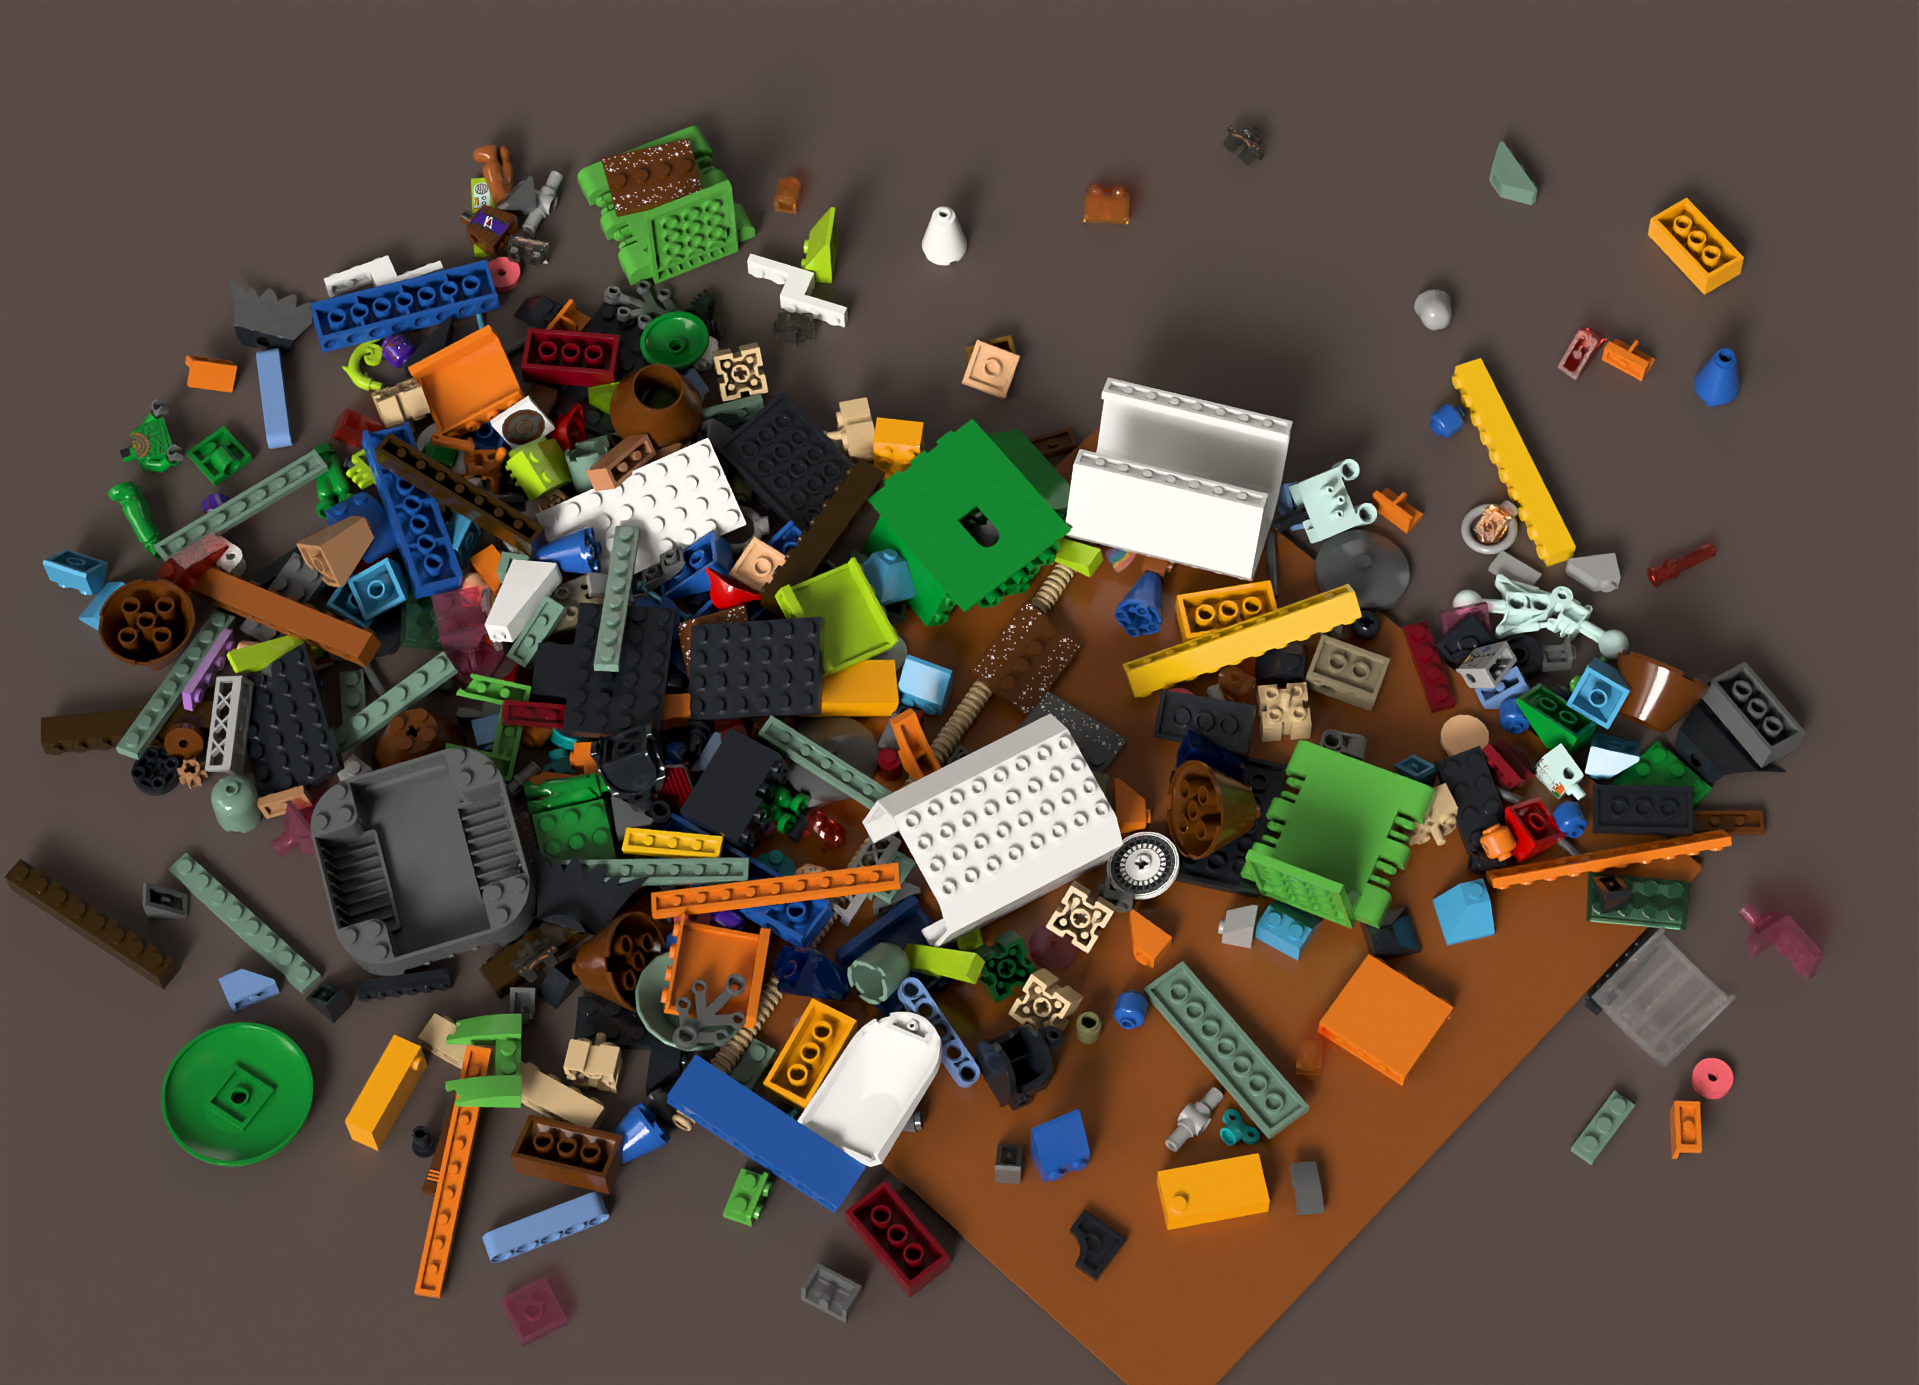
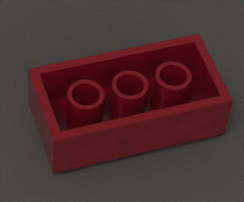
M528 328L521 365L524 382L615 389L622 354L620 335Z
M886 1180L845 1211L847 1224L909 1298L950 1268V1256Z

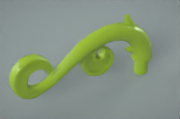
M380 339L358 345L351 354L348 366H342L353 383L366 391H378L384 388V383L374 381L373 378L368 377L367 372L363 374L360 371V361L363 356L366 364L370 366L379 365L383 361L382 348L375 344Z

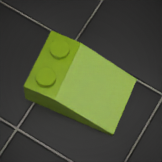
M830 207L810 230L809 240L805 239L804 253H807V255L801 261V269L813 272L815 282L832 284L838 249L836 207Z
M556 439L537 442L526 447L506 462L531 502L555 489L572 483L564 452Z

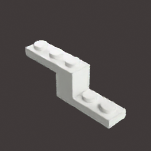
M750 254L747 260L749 274L757 278L772 280L777 284H785L780 294L781 308L791 313L796 312L806 315L811 319L826 321L834 326L845 327L848 321L847 307L811 297L815 287L813 272Z
M387 255L382 258H376L371 262L354 266L349 270L334 273L324 278L329 297L332 298L370 283L378 287L442 271L444 268L441 261L397 276Z

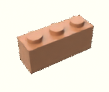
M647 434L627 436L588 468L586 473L595 491L616 489L633 474L632 471L641 468L653 458L656 452Z

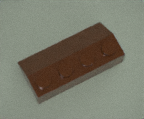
M529 1114L510 1157L516 1173L610 1195L620 1171L624 1136Z

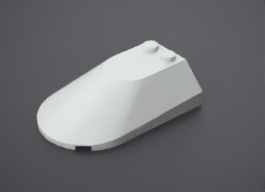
M893 1012L888 1017L878 1021L875 1018L868 1022L852 1038L799 1117L798 1122L860 1163L869 1167L882 1164L940 1067L942 1043L934 1026L924 1017L911 1012Z

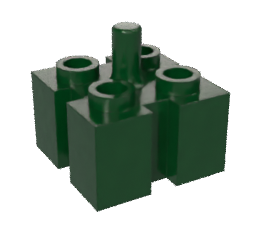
M1011 929L994 938L995 945L989 947L983 944L970 951L977 953L985 961L980 973L982 977L979 980L986 995L996 1003L1013 995V987L1018 985L1023 989L1030 975L1036 972L1033 962L1024 957L1029 953L1022 937Z

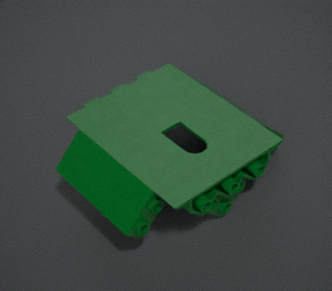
M971 419L956 432L950 430L936 441L938 446L931 449L928 453L924 450L912 459L910 467L902 473L898 470L883 482L885 486L867 499L881 516L862 551L869 558L875 552L892 549L906 560L916 594L914 598L906 599L905 602L927 627L946 623L956 604L963 612H966L976 604L980 608L995 607L1000 604L1003 597L1025 593L1030 588L1032 579L1039 572L1040 566L1050 565L1054 562L1056 554L1061 547L1059 540L1071 530L1066 524L1071 486L1020 429L986 434L974 419ZM976 507L999 532L998 542L991 547L979 545L959 522L960 519Z

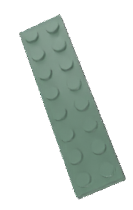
M1183 961L1143 989L1144 995L1268 1139L1274 1137L1309 1111L1307 1103Z

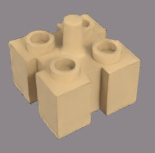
M757 343L739 346L740 352L732 353L730 348L712 352L715 371L717 375L722 374V378H718L717 382L723 402L741 398L740 392L748 391L750 396L768 392L765 374L762 369L758 370V366H762L763 362L760 347Z
M414 377L397 383L393 387H386L371 393L379 417L386 428L403 426L404 422L409 421L413 433L416 431L413 421L423 419L427 413L431 412L422 386Z
M867 397L839 402L840 411L836 412L838 431L828 432L826 436L831 441L842 439V452L854 464H857L861 458L867 462L874 461L873 438L875 429Z
M1306 682L1288 683L1286 689L1278 690L1277 684L1258 686L1256 702L1258 716H1260L1261 742L1281 741L1282 735L1289 734L1290 740L1310 738L1312 723L1310 708H1307L1308 693Z
M1446 783L1433 788L1437 796L1425 824L1422 825L1411 821L1416 824L1414 830L1402 828L1404 834L1410 838V845L1416 843L1424 844L1431 839V835H1433L1438 846L1446 843L1444 836L1455 829V817L1457 816L1458 807Z
M1074 880L1061 901L1066 905L1065 908L1060 905L1058 906L1046 928L1062 938L1065 933H1068L1074 937L1071 942L1072 944L1089 953L1101 933L1097 926L1099 925L1104 928L1117 906L1099 896L1097 901L1089 897L1091 890Z
M1042 968L1030 975L1022 989L1026 994L1017 998L1008 1014L1021 1024L1031 1023L1037 1030L1046 1026H1054L1063 1033L1069 1023V1020L1065 1017L1076 1011L1083 996L1068 985L1063 988L1058 986L1057 983L1060 979L1045 968Z
M597 1033L594 1045H592L591 1040L586 1038L570 1039L563 1066L567 1075L568 1086L572 1085L585 1089L592 1087L597 1088L598 1091L618 1094L624 1069L620 1047L613 1043L605 1042L606 1034Z

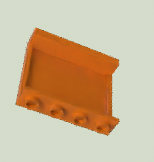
M490 324L408 367L411 375L422 386L431 415L439 433L443 436L460 439L462 435L478 430L481 425L489 422L525 398V394L500 337Z
M682 913L680 922L675 921L672 936L677 937L676 944L671 943L668 958L673 959L672 966L667 965L665 980L669 981L668 988H663L661 1003H665L664 1013L679 1015L675 1010L676 1000L679 997H687L691 1002L690 1010L688 1011L689 1017L697 1019L695 995L691 991L694 981L703 980L707 983L706 1007H708L725 990L727 978L732 974H740L746 980L743 994L733 996L716 1015L741 1012L746 1018L743 1027L754 1029L771 929L761 928L758 935L684 921L685 913ZM700 985L695 986L697 991L704 990ZM731 985L733 990L739 989L737 985ZM679 1003L681 1008L687 1007L686 1003ZM740 1018L733 1019L735 1023L739 1024L742 1022Z
M1368 954L1319 1022L1318 1032L1403 1086L1409 1077L1410 1071L1447 1019L1450 1020L1454 1007L1445 998L1437 997L1430 993L1426 986L1420 983L1416 984L1408 979V976L1402 971H1395L1387 966L1383 959L1379 957L1374 958Z

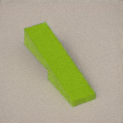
M1061 538L1059 540L1061 547L1054 562L1091 577L1103 561L1101 549Z
M287 635L229 651L226 656L236 674L257 672L304 642ZM311 645L314 658L323 657L326 651Z
M907 943L904 949L911 964V971L940 978L942 975L976 984L985 964V961L977 953L910 943Z

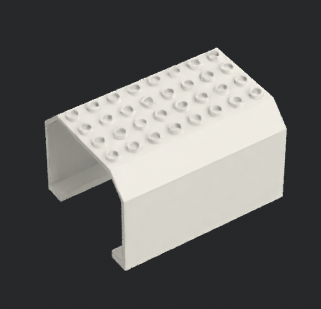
M1108 377L1102 391L1101 399H1104L1097 451L1095 453L1079 449L1074 462L1066 524L1071 530L1066 536L1253 581L1273 521L1293 421Z
M1051 713L878 800L862 822L874 844L900 831L942 911L943 919L922 929V933L929 946L943 948L1103 865L1123 845L1114 811L1069 730Z

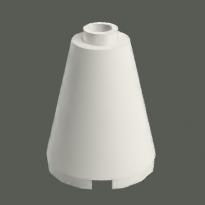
M946 206L934 210L922 240V249L926 254V258L938 265H950V262L955 260L958 262L965 255L967 249V240L955 212Z

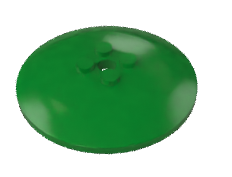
M237 1022L217 1026L192 1039L171 1062L161 1090L163 1118L174 1140L193 1157L209 1164L226 1167L258 1163L283 1150L304 1127L314 1100L312 1071L308 1060L299 1046L284 1033L272 1027L250 1022ZM239 1093L246 1094L244 1102L239 1104L233 1102L235 1095Z

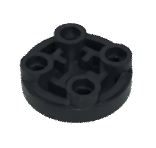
M384 612L375 617L369 626V629L376 633L375 637L381 643L374 657L396 653L402 639V630L398 620L393 615Z
M149 747L141 758L135 761L131 775L136 787L141 792L151 796H159L172 791L178 785L180 775L177 768H181L177 757L169 755L166 750Z

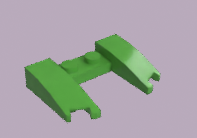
M471 674L470 677L473 679L465 690L459 688L456 695L501 705L492 751L487 752L450 743L445 744V749L468 748L478 751L487 756L497 766L505 781L511 782L523 727L501 725L502 701L528 702L531 686Z
M522 1014L485 1015L458 1020L456 1022L458 1029L454 1035L448 1034L446 1044L495 1045V1076L446 1081L445 1089L447 1092L455 1090L459 1096L455 1100V1106L520 1108L522 1092Z

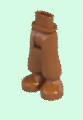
M487 145L477 148L473 152V158L477 163H485L482 169L483 176L489 188L492 202L497 208L515 187L514 166L511 163L513 153L508 146H501L497 149L496 145Z

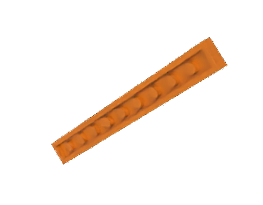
M1723 829L1697 833L1692 836H1680L1486 871V877L1493 888L1507 889L1513 884L1530 885L1534 881L1541 879L1552 881L1556 880L1558 876H1579L1582 872L1586 871L1602 872L1605 868L1609 867L1625 868L1629 864L1637 862L1648 864L1653 862L1654 859L1662 858L1669 860L1676 858V855H1697L1700 851L1704 850L1720 851L1724 847L1732 846L1731 836Z
M897 862L651 893L653 919L681 916L682 913L693 915L901 889L900 867Z
M467 1045L460 1079L488 1076L493 1050L491 1048ZM454 1103L414 1291L416 1295L442 1298L481 1107H456Z

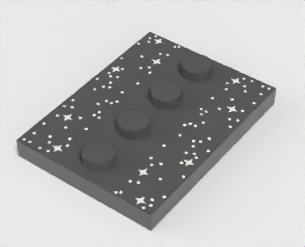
M1049 691L1044 694L1018 728L1020 729L1051 713L1069 730L1091 772L1102 774L1106 773L1127 745V739Z

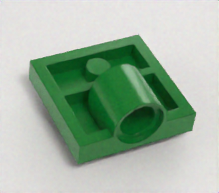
M224 426L186 452L188 458L215 487L253 461L251 455Z

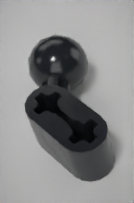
M510 448L506 450L507 453L502 469L499 470L506 476V484H501L500 500L519 512H526L527 495L521 486L516 487L515 482L517 479H511L510 477L512 471L505 469L506 462L511 459L508 453L513 449Z

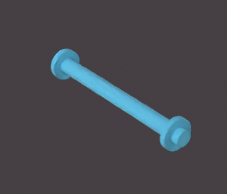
M639 581L636 584L638 592L644 591L661 603L662 597L653 590L648 592L644 586V581ZM678 608L680 617L684 621H688L693 617L691 613L687 615Z

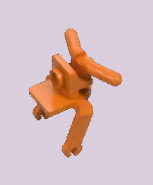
M440 433L432 434V445L464 451L463 461L466 471L464 475L459 474L465 479H470L475 475H480L482 480L489 478L491 479L490 492L499 495L501 472L498 470L502 469L507 453L504 447H500L498 450H475L472 437L462 440L443 436Z

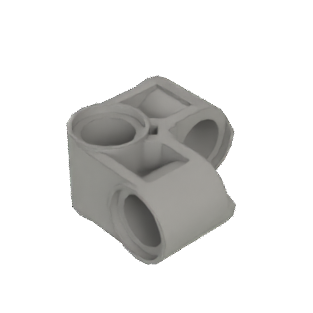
M1327 730L1323 733L1319 746L1364 762L1367 739L1359 734ZM1326 743H1333L1335 747H1330Z

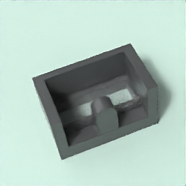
M816 1263L801 1287V1300L846 1323L851 1311L861 1297L862 1286L854 1278L838 1274L831 1266H823Z

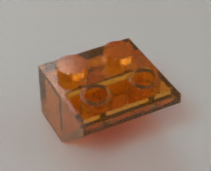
M1090 184V187H1085L1083 222L1128 224L1130 189H1126L1124 185H1113L1112 188H1103L1102 184Z

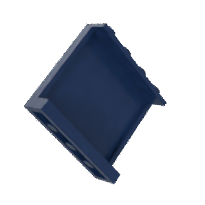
M912 894L836 950V963L847 974L848 967L857 958L879 943H894L903 951L907 943L929 946L922 933V929L930 926L933 922L920 909L919 900ZM952 944L943 947L944 949L957 950ZM911 970L909 977L919 979L930 996L936 992H943L949 986V983L954 980L942 975L940 978ZM904 987V991L907 995H916V990L914 987ZM898 989L887 1000L877 1005L873 1004L884 1018L890 1016V1013L907 1012L898 998Z

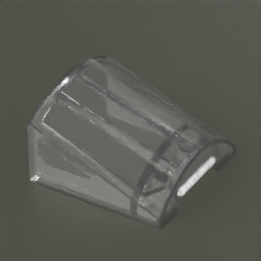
M1662 926L1591 998L1632 1041L1665 1069L1735 1002L1736 996L1734 994L1726 995L1664 935L1665 928Z

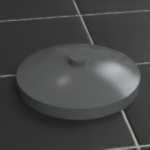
M1363 530L1345 531L1328 539L1320 548L1314 566L1316 582L1322 592L1349 584L1355 591L1360 611L1369 610L1374 613L1395 605L1403 597L1410 577L1407 559L1399 547L1384 536Z
M845 716L813 717L794 728L795 731L872 780L875 778L878 771V745L872 733L858 721ZM782 754V758L790 769L787 780L800 793H805L809 798L820 801H840L851 798Z

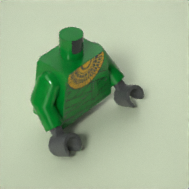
M155 399L151 404L152 411L129 434L133 446L120 450L124 463L138 459L141 470L163 473L171 466L179 465V462L183 460V455L179 453L182 451V448L172 444L164 418L160 416V414L166 415L169 412V408L163 405L165 403L164 400Z

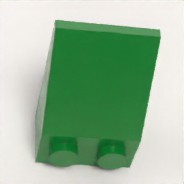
M1538 683L1519 696L1516 703L1546 748L1553 750L1559 744H1562L1569 755L1573 756L1588 745L1598 724L1566 705L1568 701Z

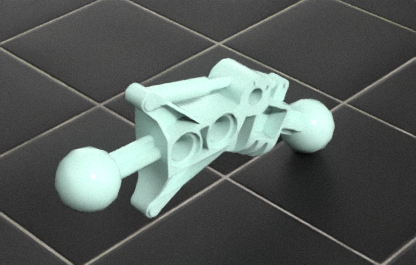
M1498 574L1495 580V587L1501 593L1502 600L1483 599L1476 591L1469 589L1460 591L1453 599L1454 611L1460 618L1465 617L1469 612L1475 617L1480 612L1503 614V620L1496 627L1495 631L1497 639H1503L1513 634L1539 631L1540 628L1547 627V629L1554 633L1561 630L1560 637L1568 635L1567 638H1570V641L1574 640L1581 632L1599 643L1601 654L1612 660L1617 659L1619 650H1625L1624 654H1626L1629 649L1628 638L1623 632L1616 629L1604 631L1589 622L1588 619L1593 610L1592 606H1582L1579 601L1573 598L1572 591L1564 586L1556 587L1551 593L1540 590L1536 586L1510 580L1503 574Z

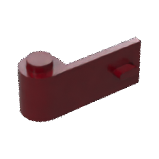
M919 710L917 718L923 733H925L928 724H924V712ZM888 747L878 753L877 764L880 778L886 782L898 780L904 771L898 749Z

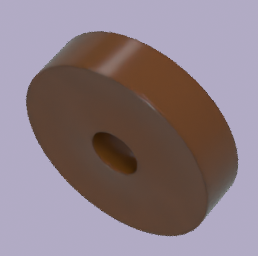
M177 723L169 727L165 733V750L169 755L175 756L177 759H193L203 749V733L193 724Z

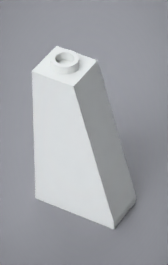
M512 560L485 622V627L491 640L514 642L545 595L550 597L562 582L563 578L557 563Z

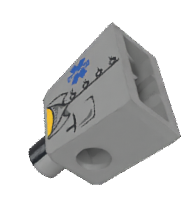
M1507 641L1474 649L1464 662L1457 664L1456 672L1463 677L1470 688H1496L1517 659Z

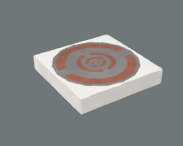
M529 395L490 420L492 427L512 449L541 438L555 429L552 421Z

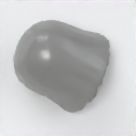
M1428 290L1417 297L1414 309L1425 327L1436 331L1442 330L1450 324L1452 318L1451 299L1445 291Z

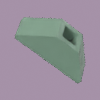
M1503 141L1500 142L1491 167L1489 182L1501 198L1529 205L1535 204L1538 193L1536 183L1529 179L1524 166L1515 159L1512 149L1508 148Z

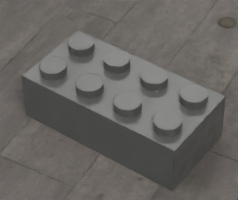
M1746 662L1709 680L1707 685L1710 689L1702 699L1761 768L1798 748L1806 732Z

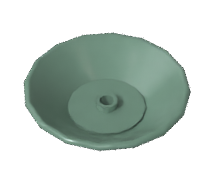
M668 951L655 957L641 972L635 989L637 1013L646 1029L664 1044L677 1048L673 1042V1034L680 1027L679 1015L664 1013L665 1003H661L663 988H668L669 981L665 980L667 965L672 966L673 959L668 958ZM689 1017L690 1025L696 1020L695 1018ZM731 1025L704 1026L699 1032H716L719 1029H724L729 1033L728 1041H730L740 1029H734ZM718 1035L717 1039L720 1041H724L725 1037L723 1035ZM687 1036L681 1037L684 1042L690 1041ZM714 1042L697 1043L693 1049L685 1051L710 1050L717 1047Z

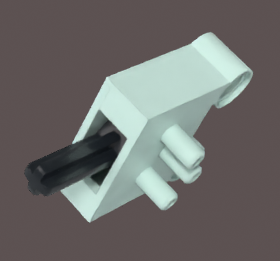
M1346 459L1335 463L1327 471L1289 486L1288 488L1297 509L1273 520V527L1276 531L1280 532L1303 523L1310 543H1315L1352 527H1359L1374 522L1377 518L1376 508L1370 503H1363L1353 507L1344 482L1353 480L1359 475L1358 463L1352 459ZM1343 466H1345L1348 471L1347 476L1343 473ZM1361 510L1365 513L1364 520L1360 516Z

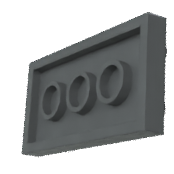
M294 552L269 588L278 591L282 597H294L300 604L305 606L306 603L313 604L326 586V583L322 580L324 576L316 568L312 570L305 563L303 557ZM247 618L239 628L244 634L261 643L287 636Z

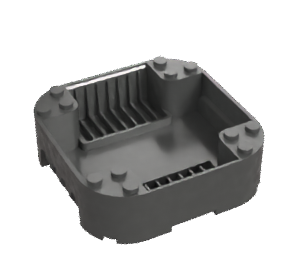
M468 748L441 750L343 780L327 790L315 806L311 818V836L335 932L342 946L363 970L379 978L406 974L405 970L424 964L429 965L431 962L447 957L452 958L454 955L470 950L475 951L480 947L493 943H499L502 948H505L508 944L520 940L524 933L528 931L534 918L537 917L536 879L530 863L514 798L499 769L487 756Z

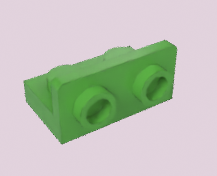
M741 1168L724 1209L723 1217L752 1227L755 1219L759 1220L762 1215L764 1206L761 1204L764 1196L768 1197L773 1186V1182H770V1174L764 1171L763 1175Z

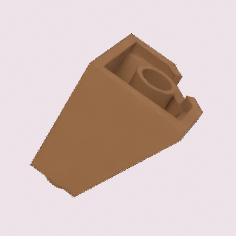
M350 516L300 540L296 544L305 563L312 570L316 568L324 575L322 580L328 586L342 587L359 563L374 536L371 532V525L365 517Z

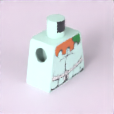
M1559 744L1544 755L1532 771L1558 799L1567 794L1573 802H1579L1586 796V793L1578 785L1584 774L1562 744Z

